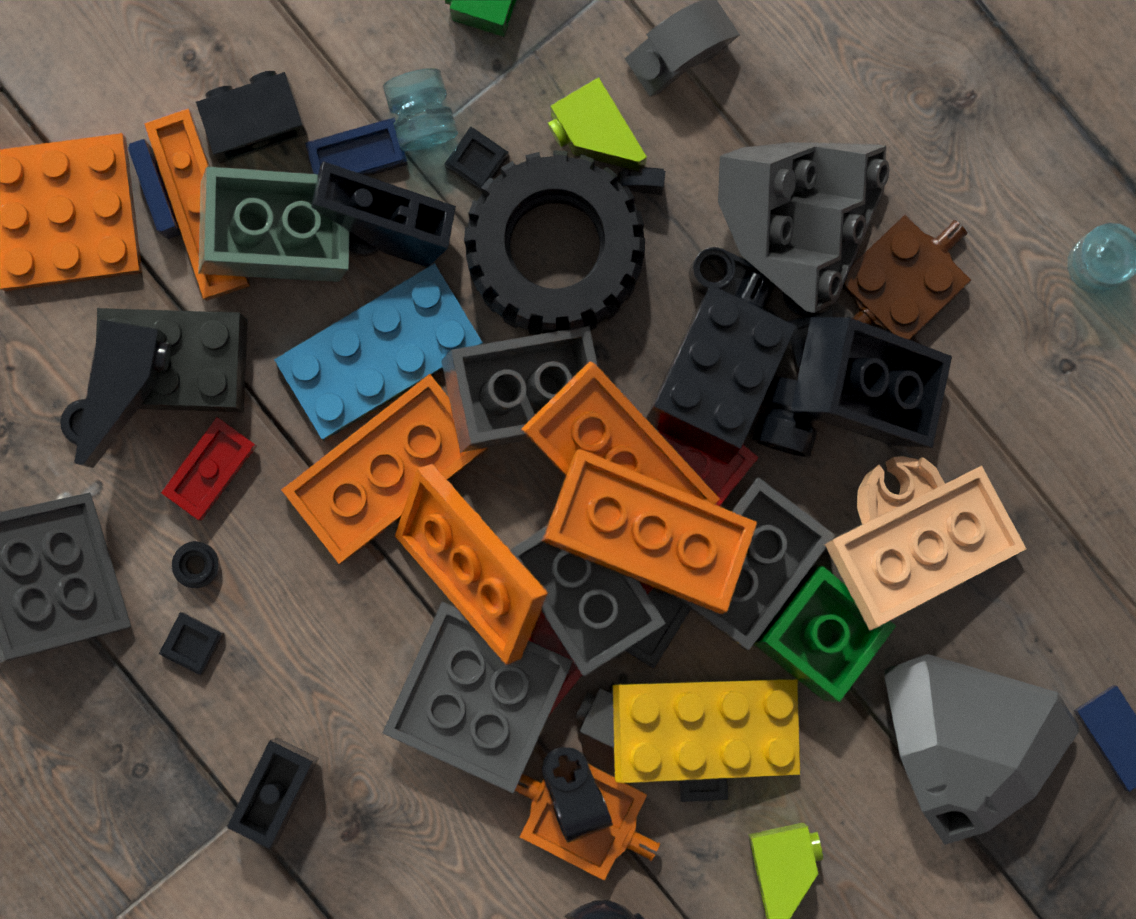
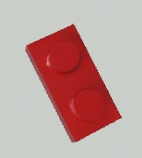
M216 417L161 493L198 521H202L257 445Z

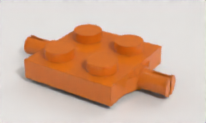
M562 755L558 759L559 766L553 769V775L555 777H564L569 782L572 780L571 771L577 769L575 761H566ZM588 764L595 783L606 802L613 826L567 843L552 806L553 801L545 780L543 779L540 783L522 773L519 782L528 787L518 783L515 791L530 798L532 802L530 816L520 834V838L604 881L615 859L626 848L649 859V861L653 860L655 853L639 844L657 852L660 843L635 831L637 815L647 797V793L627 783L615 782L614 776Z

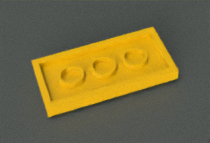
M797 679L613 685L615 782L631 783L800 775Z

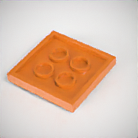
M123 133L0 149L1 290L12 291L142 273L127 143Z

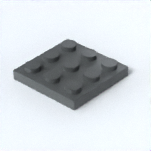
M90 492L0 512V663L119 632L131 627Z
M442 601L382 733L514 793L573 660L528 641L522 658L506 665L456 607Z

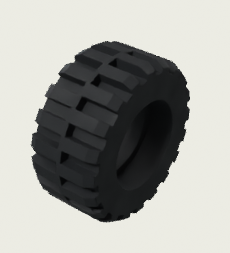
M553 150V156L540 157V153L536 152L526 155L525 162L515 165L511 161L500 168L501 175L495 180L489 178L481 187L482 194L478 201H473L468 213V227H465L464 234L465 257L475 288L481 294L484 303L493 313H498L505 323L515 329L517 327L526 329L531 335L572 330L586 326L593 330L604 319H611L619 312V307L624 301L628 300L633 293L641 273L645 254L644 222L641 211H637L634 204L635 197L628 186L623 188L617 181L618 175L608 167L602 170L595 166V159L582 154L580 159L568 157V151ZM559 203L573 206L583 211L596 227L600 242L597 261L589 274L574 285L565 288H545L536 285L520 273L512 259L511 237L516 224L524 214L541 205Z

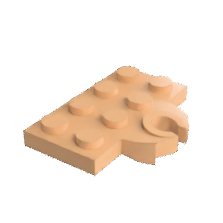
M904 456L893 457L885 463L887 471L899 481V495L891 493L886 488L884 483L885 471L879 464L864 476L857 495V510L862 525L831 540L825 546L869 630L894 619L1026 550L1022 539L982 466L945 484L937 468L924 457L920 459Z

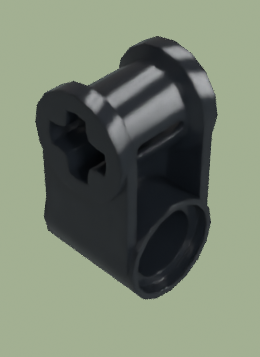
M710 247L701 251L691 264L689 270L690 282L700 293L705 294L710 285H713L764 310L775 286L772 281L746 259L718 247ZM705 260L717 261L723 268V279L714 283L704 279L700 273L701 263ZM758 282L757 290L753 298L751 299L750 296L752 294V291L756 283Z
M569 747L556 748L549 752L543 760L541 769L553 801L552 806L566 842L571 843L613 826L606 802L595 783L584 755L577 749ZM562 755L566 761H575L577 769L571 771L572 780L569 782L564 777H555L553 775V769L559 766L558 758Z

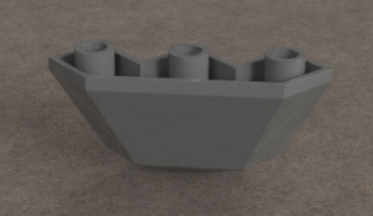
M790 142L743 147L720 156L718 204L741 256L805 311L815 313L837 302L884 192V186L889 178L890 168L886 160V145Z
M929 654L885 669L884 676L900 758L923 814L944 845L990 831L1034 799L1079 732L1078 723L1056 691Z

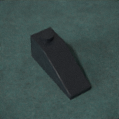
M323 161L320 164L311 208L383 253L429 267L448 249L456 206Z
M100 319L74 459L75 464L90 468L95 467L158 383L160 371L166 372L171 356V344L165 342L166 334L159 329Z

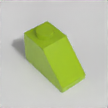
M599 77L550 105L553 120L547 124L560 147L568 144L576 156H581L582 154L596 161L636 171L646 166V154Z
M805 823L748 834L766 919H790L818 875L816 862L824 860L818 833H809L808 826Z

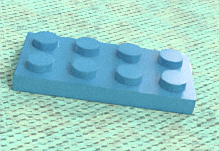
M434 263L274 360L319 436L325 441L408 391L427 375L431 374L433 376L443 370L441 360L450 350L481 345L483 342Z

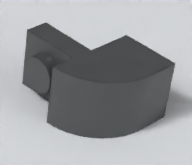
M701 0L681 9L646 34L648 39L624 59L651 97L661 93L690 67L709 62L739 37L740 34L717 0Z

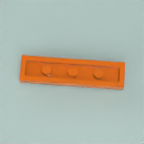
M185 109L144 123L203 299L208 301L249 287L248 278L244 276L198 274L200 183L206 167L210 166L191 111Z

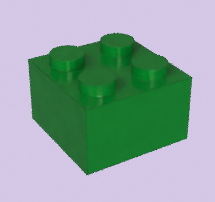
M820 566L809 569L754 645L823 701L840 702L895 629L896 625L888 621L869 630L847 586L826 568Z

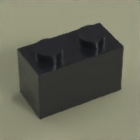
M271 70L256 74L249 79L250 84L232 89L230 85L214 88L205 94L206 99L196 102L213 155L220 164L308 134L291 82L285 72L277 74L276 71Z
M278 737L269 740L226 828L268 849L276 845L319 758Z

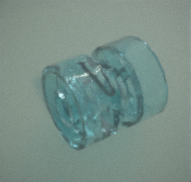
M427 68L404 73L390 79L383 85L390 113L396 114L399 117L393 125L401 151L427 149L443 144L458 135L451 107L442 104L447 98V92L439 69ZM426 112V114L415 116V114Z
M1106 223L1095 227L1073 245L1068 255L1067 268L1071 279L1079 288L1090 293H1105L1128 281L1136 274V234L1130 228L1121 224Z

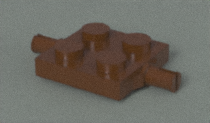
M904 215L852 264L843 289L854 299L859 310L853 319L869 325L873 324L877 328L908 340L915 337L971 282V279L953 262L948 252L968 234L965 228L962 226L949 238L960 226L959 222L953 220L943 232L934 238L923 233Z

